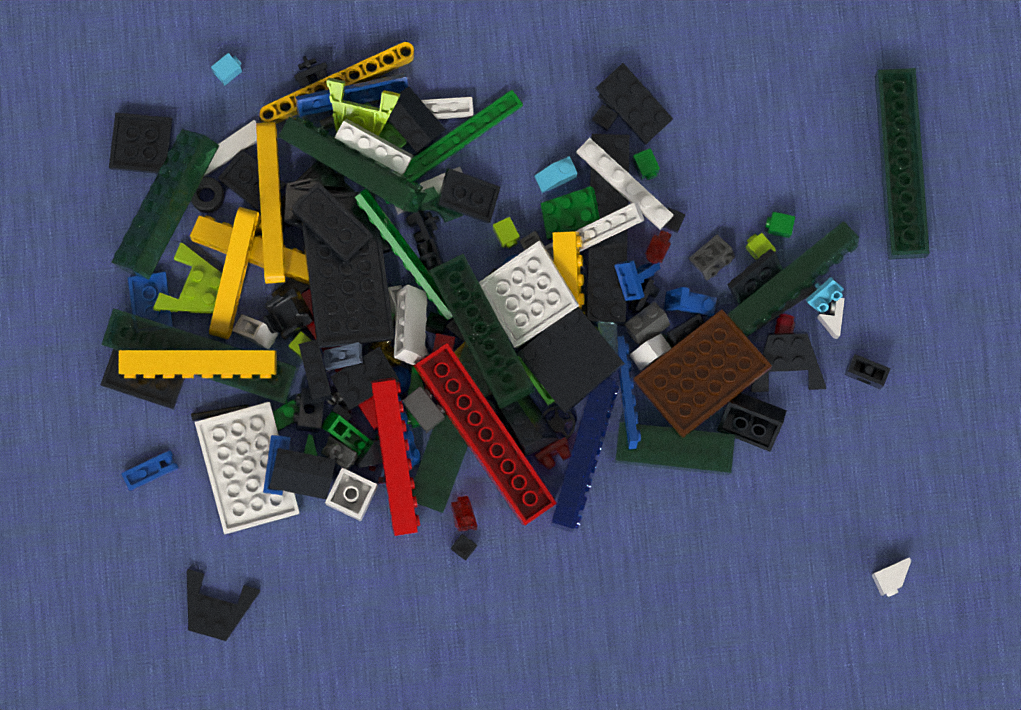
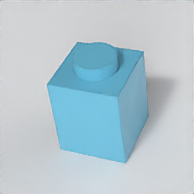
M227 53L211 66V69L225 86L242 72L240 67L242 63L235 55L232 57Z

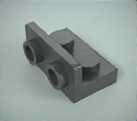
M716 235L689 258V261L703 274L704 279L708 281L711 277L716 276L724 266L730 264L735 255L732 247L719 235Z

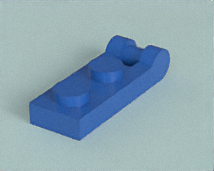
M167 451L121 473L128 490L137 489L179 469L178 464L174 463L172 452ZM165 461L167 467L162 468L160 462Z

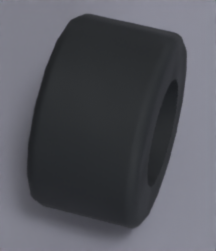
M201 177L194 181L189 190L190 200L193 206L200 212L213 213L223 205L225 199L224 190L220 182L214 178ZM204 188H210L214 191V198L209 202H204L200 199V192Z

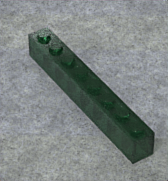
M843 221L732 310L728 317L744 335L752 334L757 329V325L761 322H767L771 318L772 313L783 309L788 300L798 297L801 290L805 287H810L819 275H825L829 271V267L834 263L836 265L839 264L848 252L852 253L859 246V236Z

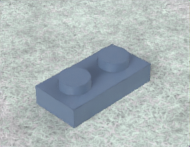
M357 342L324 350L325 369L329 371L363 363L362 344Z

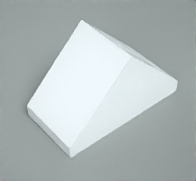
M659 334L646 341L629 356L641 371L663 356L671 347L662 334Z

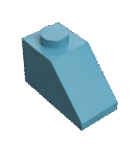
M569 156L551 164L534 177L541 192L544 193L576 179L577 171Z

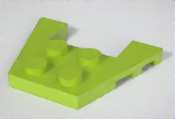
M328 78L326 82L327 87H329V98L334 112L333 118L336 133L343 121L348 119L379 136L400 98L399 93L384 90L381 96L380 108L343 100L345 81Z
M180 242L174 260L192 266L179 299L159 293L153 310L213 314L222 273Z

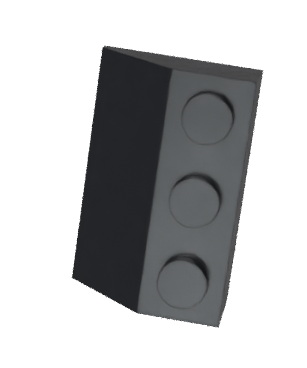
M407 87L399 93L400 98L388 121L418 154L446 129L414 91Z
M740 392L727 403L717 431L771 452L783 425L787 410Z
M512 393L495 402L497 416L525 457L558 440V436L529 393Z
M278 448L269 488L327 500L336 460Z

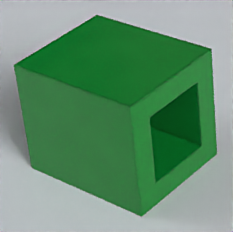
M651 148L633 155L632 161L641 180L645 178L650 180L657 176L660 168Z
M772 212L771 217L767 216L765 228H768L767 234L790 238L795 216Z

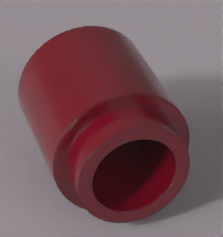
M780 314L776 320L774 333H794L795 317Z

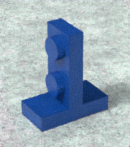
M634 260L618 262L614 265L625 301L644 297L641 284L644 283V279L653 277L654 273L661 269L659 262L644 263L637 268Z
M686 287L666 291L664 310L666 311L680 310L708 317L715 315L716 297L689 292L690 288Z

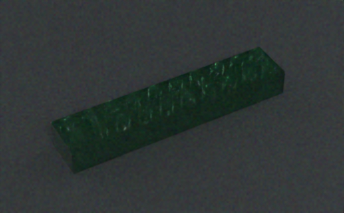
M916 68L878 70L875 74L888 260L926 258L930 252Z
M115 308L112 310L101 344L116 350H243ZM277 361L276 375H272V378H260V375H252V378H240V375H233V378H221V375H213V378L206 379L287 404L299 368Z

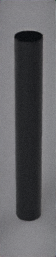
M249 404L191 413L192 421L249 407Z

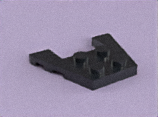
M345 171L287 183L284 222L302 229L301 219L290 210L298 201V197H302L317 182L327 189L343 190Z
M807 332L771 333L767 335L762 355L772 365V368L753 382L751 392H768L769 372L808 370V389H826Z
M187 569L188 631L227 641L261 590L243 585L238 604L199 594L205 574Z

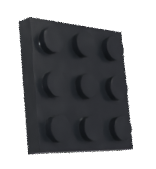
M115 112L109 169L166 175L173 119L170 117Z

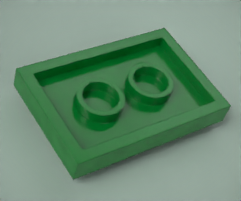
M591 186L541 203L546 236L549 240H553L554 232H575L600 219L595 191Z

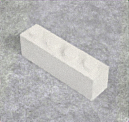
M348 119L343 121L335 136L336 139L401 175L405 173L413 158L412 154Z
M406 285L397 292L394 358L414 365L425 356L427 296L425 291L411 285Z

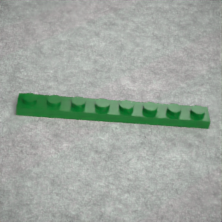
M513 90L509 91L412 158L405 173L401 175L394 171L389 174V178L397 189L402 191L523 107L522 102Z
M365 188L355 196L358 206L364 209L370 222L377 226L382 238L389 242L394 254L401 258L404 267L413 274L416 283L422 286L428 299L437 306L440 315L449 320L456 314L457 308Z

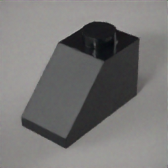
M379 434L375 435L376 438H371L355 462L356 466L361 468L383 463Z

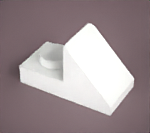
M845 298L831 302L830 314H833V316L819 314L817 317L834 339H838L840 336Z

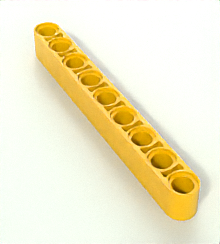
M409 42L400 43L269 103L260 110L262 123L275 121L277 124L297 115L296 97L315 93L320 88L329 90L326 83L328 78L345 81V86L371 81L404 66L414 59V48ZM407 49L411 53L408 56H403L401 52ZM391 57L394 61L391 64H386L384 59ZM374 65L377 68L375 71L369 72L367 67ZM357 73L360 76L358 79L353 80L350 78V75ZM285 104L291 106L288 111H282L281 107ZM267 112L274 114L271 119L264 118Z
M274 121L256 123L263 262L266 284L285 282L276 122Z

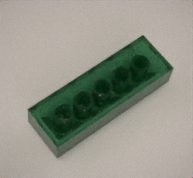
M619 422L614 463L730 475L732 472L734 434L692 430L682 438L674 428L636 424V429L640 430L641 441L637 443L636 449H629L625 423Z

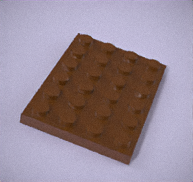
M720 310L634 377L633 381L679 435L684 438L770 370L772 365L727 314Z

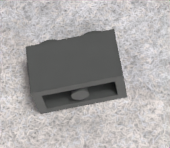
M654 301L624 325L629 336L640 347L670 326V322L666 313Z
M419 387L402 400V403L423 430L428 433L445 419L443 415L445 411L439 404L435 405L432 402L433 396L427 389L423 390Z

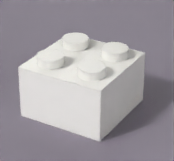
M342 468L325 504L362 521L378 485Z

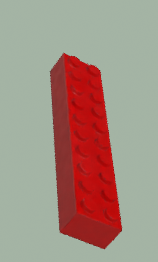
M448 343L443 344L413 365L522 525L526 526L557 504Z

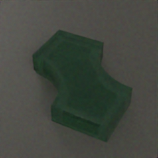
M434 186L415 193L420 210L436 212L442 217L444 223L463 216V214L436 205L439 194Z

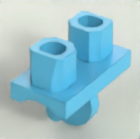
M830 277L822 285L817 282L815 284L817 290L806 301L818 312L825 313L829 307L828 303L832 300L838 301L843 296L842 291L844 288Z

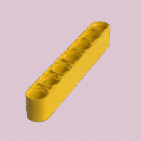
M239 207L237 210L209 328V335L227 340L231 336L258 223V211Z

